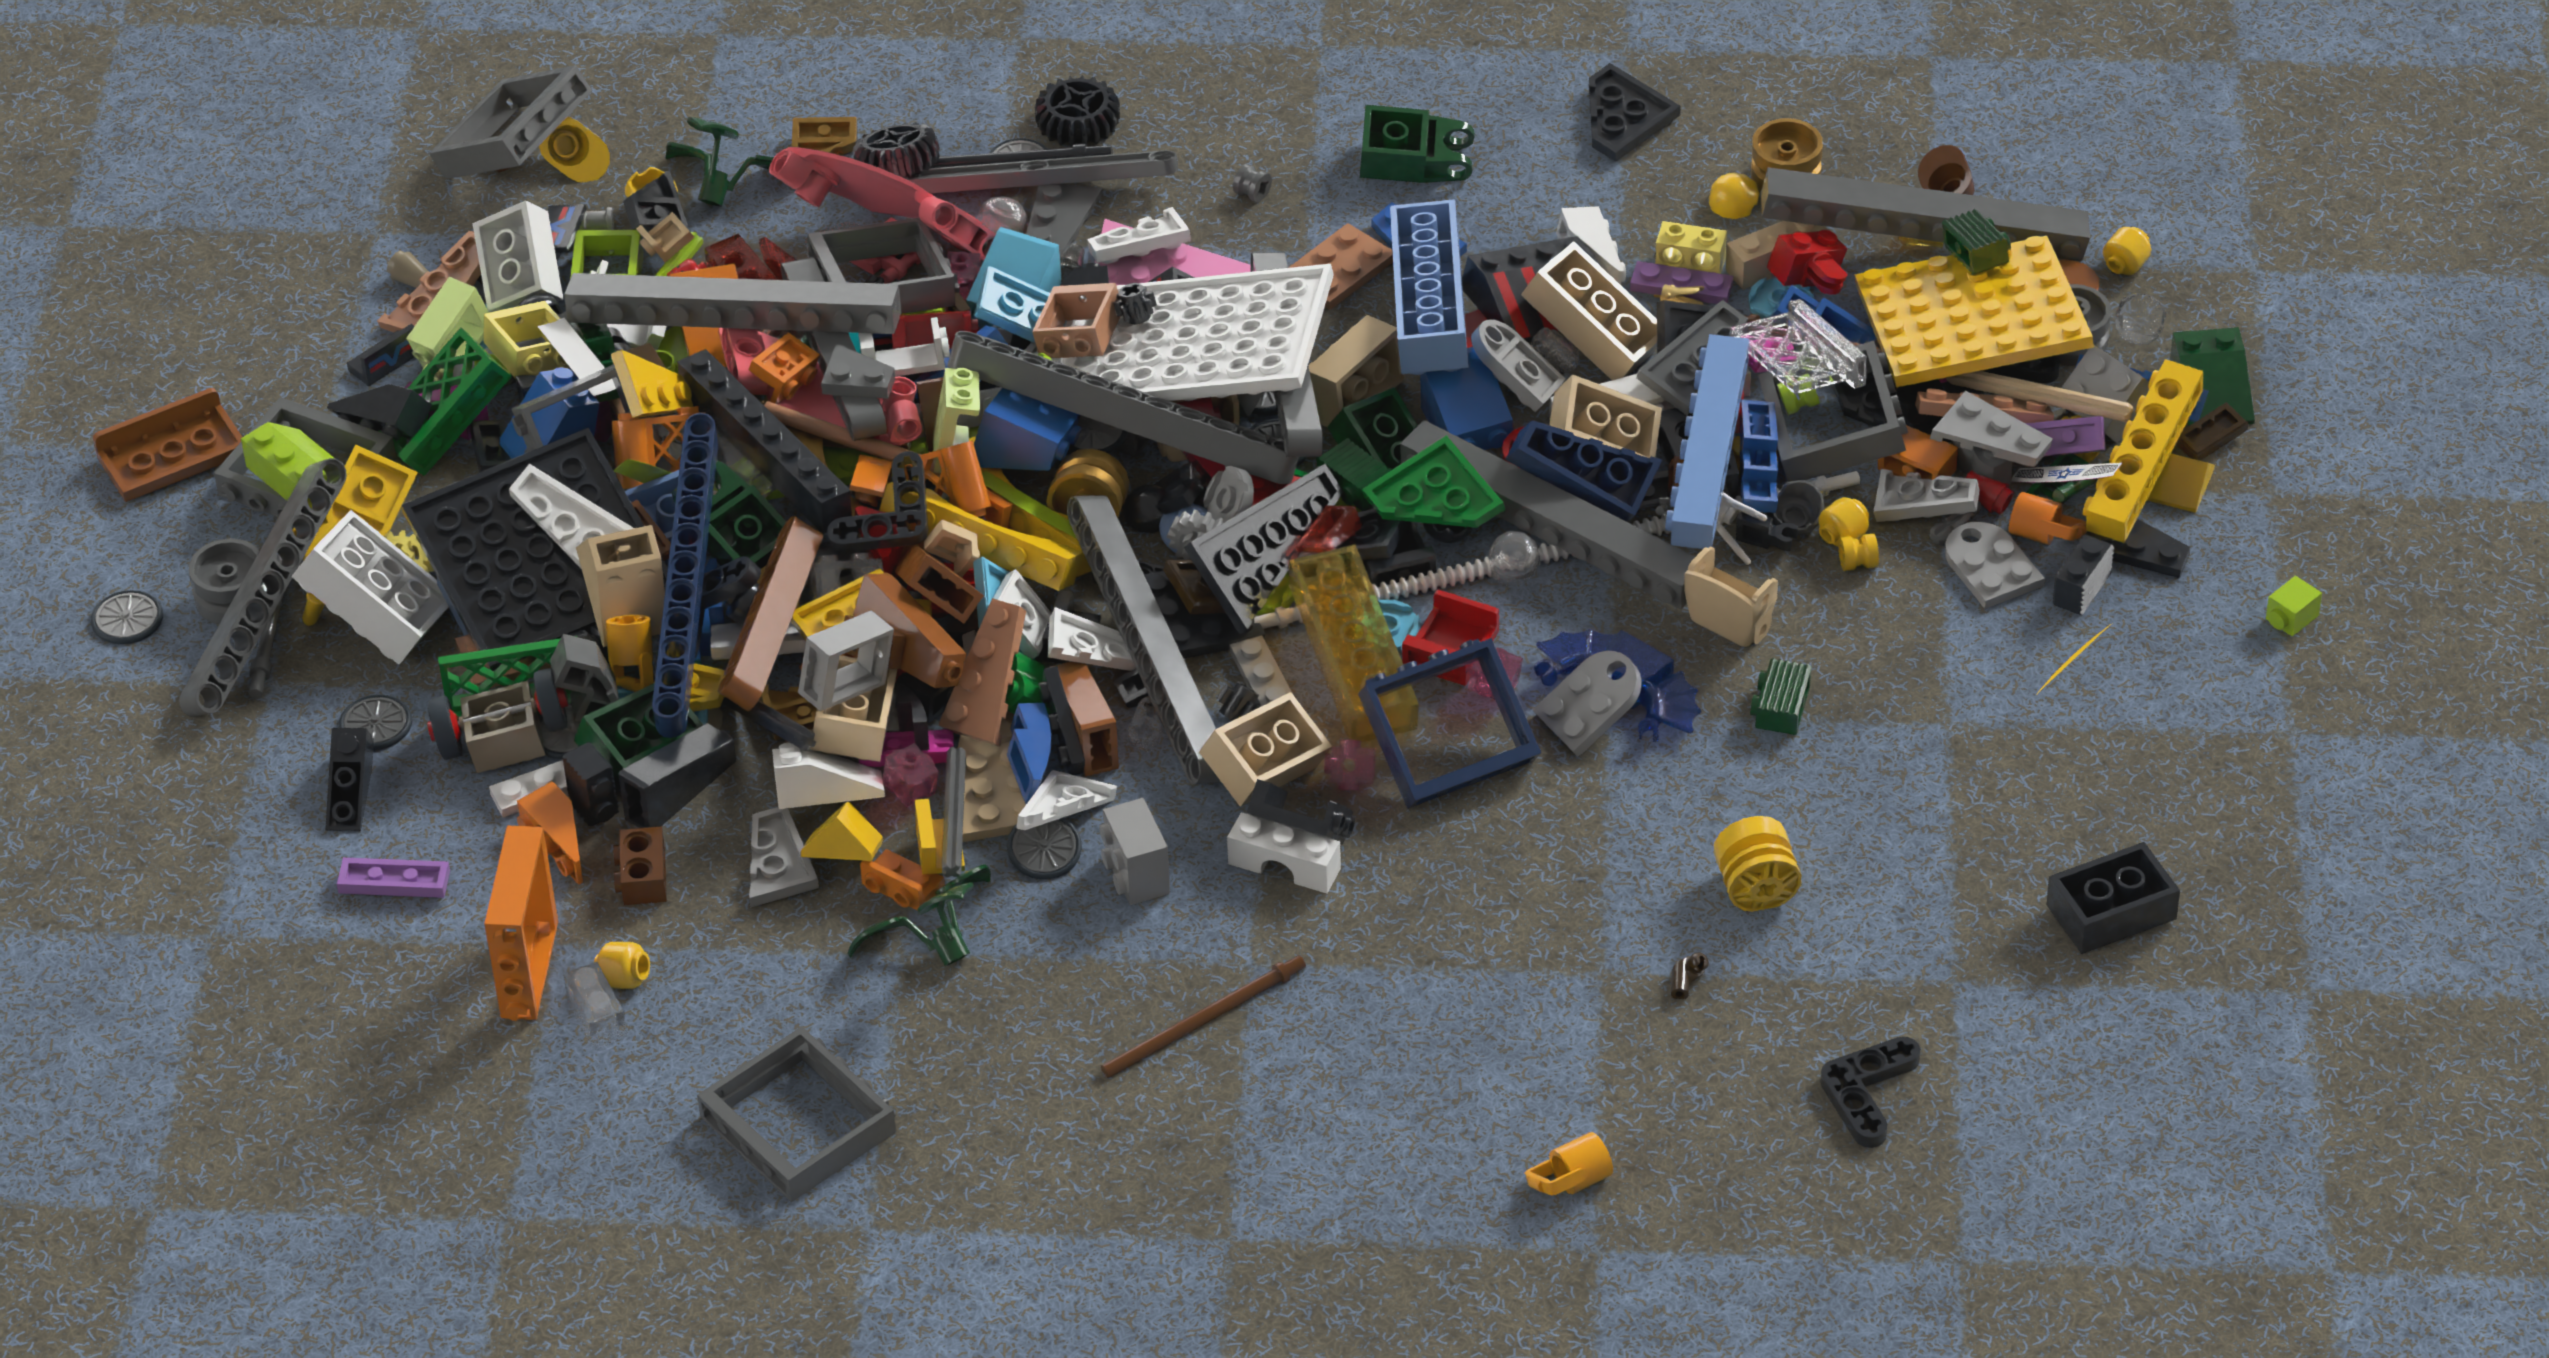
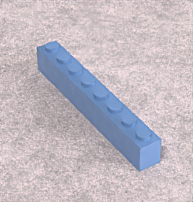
M1709 334L1707 348L1701 347L1699 367H1703V369L1696 370L1694 390H1698V393H1691L1689 413H1693V416H1687L1685 423V436H1689L1688 440L1682 439L1680 459L1684 460V462L1677 463L1675 483H1679V487H1672L1670 507H1674V511L1668 510L1666 516L1665 530L1671 531V545L1698 549L1713 546L1747 373L1750 340L1748 338Z

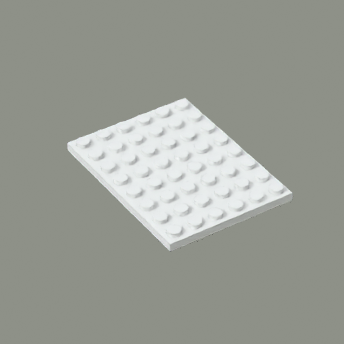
M1331 264L1140 283L1146 286L1148 292L1153 291L1157 303L1156 306L1152 307L1154 313L1151 314L1148 321L1133 325L1127 321L1124 322L1123 316H1121L1103 356L1054 358L1053 361L1168 401H1192L1197 398L1215 396L1224 398L1229 395L1246 393L1256 395L1262 392L1277 390L1287 392L1301 388L1334 276ZM1117 285L1118 293L1125 285ZM1094 319L1067 321L1065 327L1091 326Z

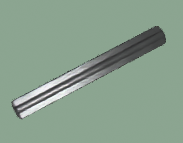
M954 747L949 748L946 758L942 874L947 878L950 876L958 877L961 874L966 769V751L962 747L957 749Z

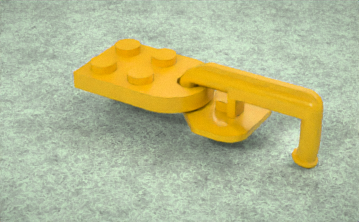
M355 444L345 464L347 473L345 483L324 519L325 524L319 528L304 559L350 510L386 538L418 472ZM307 592V602L302 619L305 625L310 626L317 622L325 604L312 593Z

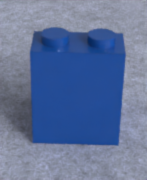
M1473 347L1467 348L1469 368H1460L1453 372L1445 370L1430 371L1420 375L1421 409L1429 423L1483 450L1503 447L1505 438L1513 431V419L1498 380L1493 375V372L1480 360Z
M559 367L554 370L539 372L521 404L579 380V378L570 368ZM587 389L532 413L531 416L543 446L588 427L594 436L599 402ZM511 419L500 438L499 444L510 458L513 459L525 454L527 446L523 436L520 437L515 431Z
M1002 388L984 410L974 442L980 468L1049 471L1057 460L1063 461L1070 444L1074 446L1082 429V427L1078 426L1080 414Z

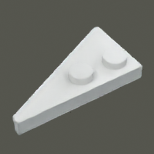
M1052 770L1018 815L1016 828L1028 830L1114 801L1117 786Z

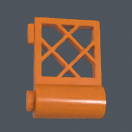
M698 406L677 408L678 415L632 418L631 412L618 413V420L612 421L615 469L627 459L656 467L657 461L663 456L672 465L669 472L672 473L679 470L681 455L676 460L666 449L674 438L683 443V435L680 433V430L690 416L697 413L705 414V412H699ZM677 422L675 426L671 425L670 423ZM652 424H662L670 432L661 445L653 438ZM616 472V477L623 489L634 488L644 484Z
M973 440L919 455L922 461H924L925 481L928 479L936 485L934 492L940 497L945 492L949 496L952 505L976 517L986 515L985 508L990 507L991 503ZM937 457L942 470L940 477L930 471L933 460ZM905 468L904 472L906 479L911 481L909 479L907 468Z

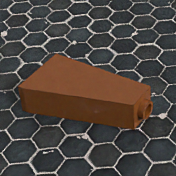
M917 544L909 546L893 569L909 586L962 623L966 622L984 596L944 563L927 551H924Z
M864 574L853 616L856 617L872 610L895 631L906 635L900 669L934 688L958 686L967 653L891 574Z
M1072 661L1055 665L1059 670L1084 754L1085 777L1119 769L1116 720L1086 663Z

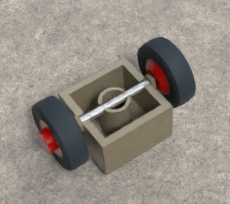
M543 669L534 673L536 690L534 697L529 682L524 681L460 698L462 716L459 719L457 714L454 713L447 696H440L429 700L428 711L430 721L427 722L428 731L432 742L436 741L443 759H453L462 755V731L465 732L466 744L477 773L545 756L539 714L543 716L549 732L563 730L567 728L568 724L565 707H568L569 703L564 688L554 685L552 669Z

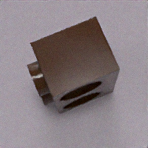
M662 827L619 830L620 844L613 845L615 866H620V871H614L615 892H622L624 905L667 902L666 854Z

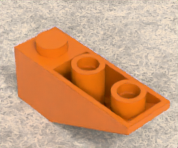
M860 454L849 488L852 496H855L857 501L866 506L877 507L878 502H882L887 484L890 483L893 461Z
M552 781L517 800L519 811L517 823L519 826L543 827L547 855H551L555 859L559 871L565 877L570 875L579 885L583 883L572 801Z

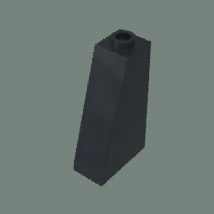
M707 723L621 770L618 775L625 820L638 828L663 826L736 762L734 739L726 731L718 730Z

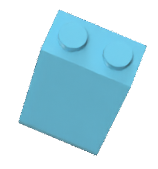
M1000 227L966 302L971 308L972 319H978L979 328H983L985 325L993 326V324L975 316L983 275L988 266L1051 293L1053 286H1060L1059 245Z

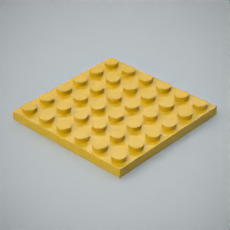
M2032 236L2026 240L2011 243V250L2008 251V263L1974 275L1954 255L1934 256L1929 260L1914 263L1903 262L1894 267L1869 269L1864 273L1854 274L1857 290L1880 348L1885 353L1896 387L2094 348L2092 333L2048 236Z

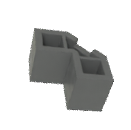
M563 634L550 659L554 685L572 690L570 697L574 721L581 722L583 716L619 700L616 677L596 642Z

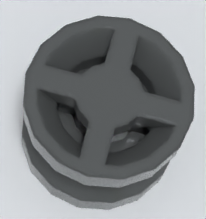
M1244 164L1235 175L1233 191L1241 196L1246 194L1251 201L1259 203L1269 193L1272 176L1265 171L1257 172L1254 166Z

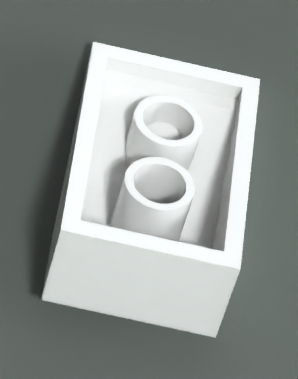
M784 743L779 746V749H772L779 809L885 797L880 770L834 754L810 750L811 746L804 751L791 743Z

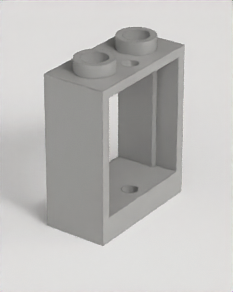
M871 610L806 638L798 693L821 712L885 685L894 629ZM859 648L857 662L837 670L839 656Z

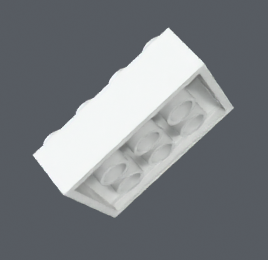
M352 510L315 546L291 576L299 583L302 589L316 596L326 605L330 612L343 618L353 627L357 634L366 637L380 649L384 656L393 659L398 664L406 658L449 608L437 586V580Z

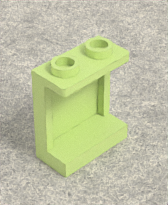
M945 368L933 431V451L969 441L968 426L957 425V420L960 414L979 415L978 372L965 368ZM938 457L934 458V473H941L942 470Z

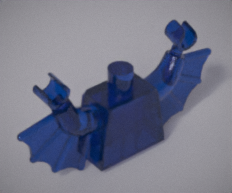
M1592 629L1580 633H1565L1561 631L1557 637L1551 640L1538 641L1536 643L1537 648L1557 663L1553 665V662L1550 660L1542 659L1534 665L1536 675L1540 676L1542 684L1546 686L1554 685L1559 674L1562 676L1571 674L1583 661L1596 653L1616 651L1626 655L1637 667L1641 676V691L1630 709H1634L1641 704L1647 711L1645 719L1638 725L1639 739L1642 740L1644 732L1653 731V742H1657L1660 737L1659 725L1661 723L1689 734L1693 733L1692 722L1702 712L1695 703L1698 689L1686 681L1684 671L1681 670L1673 674L1674 659L1623 630H1620L1617 634H1601ZM1626 667L1617 668L1612 674V680L1622 678L1626 672Z

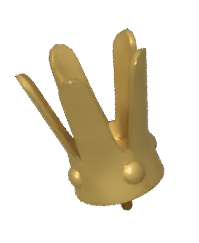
M1665 284L1661 295L1654 294V297L1660 298V301L1667 300L1704 305L1702 301L1680 296L1696 294L1704 290V286L1675 287L1672 284Z

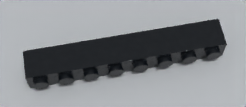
M705 349L677 361L678 374L683 376L685 382L690 387L693 406H698L699 412H705V414L710 415L715 421L716 429L822 534L827 533L828 526L835 519L852 516L850 489L712 354Z

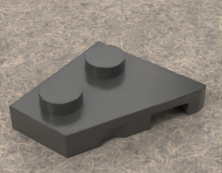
M835 345L821 382L822 394L888 399L895 381V369L851 349Z

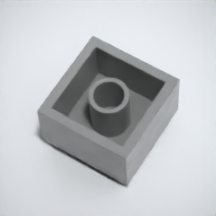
M2094 345V348L2088 349L2062 386V389L2127 402L2133 406L2131 421H2133L2136 416L2135 410L2140 396H2146L2149 391V381ZM2068 410L2082 418L2095 417L2094 415ZM2104 418L2105 435L2118 443L2122 438L2127 422Z
M1144 798L1103 809L1104 824L1099 826L1105 848L1101 849V857L1107 870L1112 869L1114 872L1113 881L1119 895L1125 894L1129 905L1170 894L1168 846Z

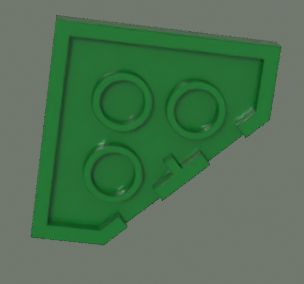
M1447 435L1362 489L1364 497L1382 519L1477 528L1505 510L1503 501Z

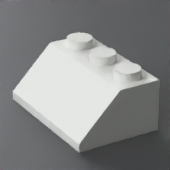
M523 201L472 223L489 313L517 307L520 302L531 295L547 294L554 297L557 302L563 300L548 211L528 201Z

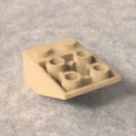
M648 525L588 538L577 546L578 558L603 647L607 646L605 620L615 616H649L651 636L660 635L665 590L661 555L653 526Z

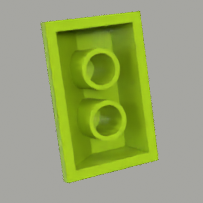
M271 422L263 424L241 438L246 467L287 501L304 470L309 465L334 458L300 429ZM323 470V477L327 481V475ZM308 498V505L312 509L311 500Z

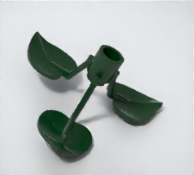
M688 117L687 123L699 131L713 134L715 139L712 155L682 143L668 142L666 145L665 159L689 156L698 157L705 162L704 178L698 200L719 207L723 206L727 190L733 192L735 184L750 165L769 169L774 158L763 155L748 157L729 182L727 180V173L716 170L717 163L719 162L721 136L738 139L739 133L721 123L707 122L696 117Z
M983 864L964 872L935 892L936 896L918 907L917 911L920 915L937 908L943 926L931 932L934 939L930 940L907 917H894L877 923L861 932L852 941L848 949L849 957H852L863 941L874 934L901 926L909 928L927 945L930 952L936 949L944 966H948L970 954V951L962 938L963 935L958 926L953 900L963 899L964 894L973 889V882H990L991 871L988 865ZM945 903L947 904V909L951 923H949L944 910Z

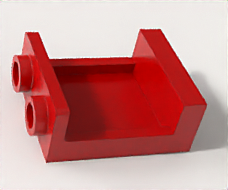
M971 310L901 314L895 334H892L893 349L934 343L931 318L937 317L939 328L946 327L950 350L956 332L968 331L976 334L979 331L978 319H972Z
M1439 589L1436 590L1433 595V609L1416 636L1407 634L1402 642V665L1412 661H1416L1417 665L1429 661V656L1445 649L1450 654L1460 650L1459 646L1469 640L1479 639L1482 642L1492 638L1494 641L1499 633V609ZM1479 661L1436 677L1466 686L1478 667Z

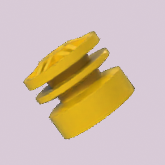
M1764 816L1743 818L1726 827L1720 832L1714 842V856L1723 875V882L1727 888L1728 896L1733 905L1741 910L1753 912L1776 908L1789 901L1800 888L1802 875L1797 866L1796 858L1792 853V847L1786 830L1781 822Z

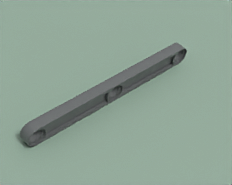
M1161 150L930 168L929 170H923L921 174H914L910 178L905 177V179L917 184L931 194L1164 176L1178 171L1176 152Z

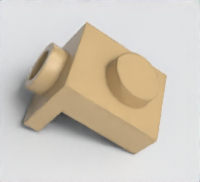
M673 212L649 232L642 225L636 228L643 237L639 241L641 246L651 257L657 253L664 262L695 238Z
M941 520L924 540V551L954 562V572L960 577H963L970 568H974L973 562L980 557L977 534L945 520Z

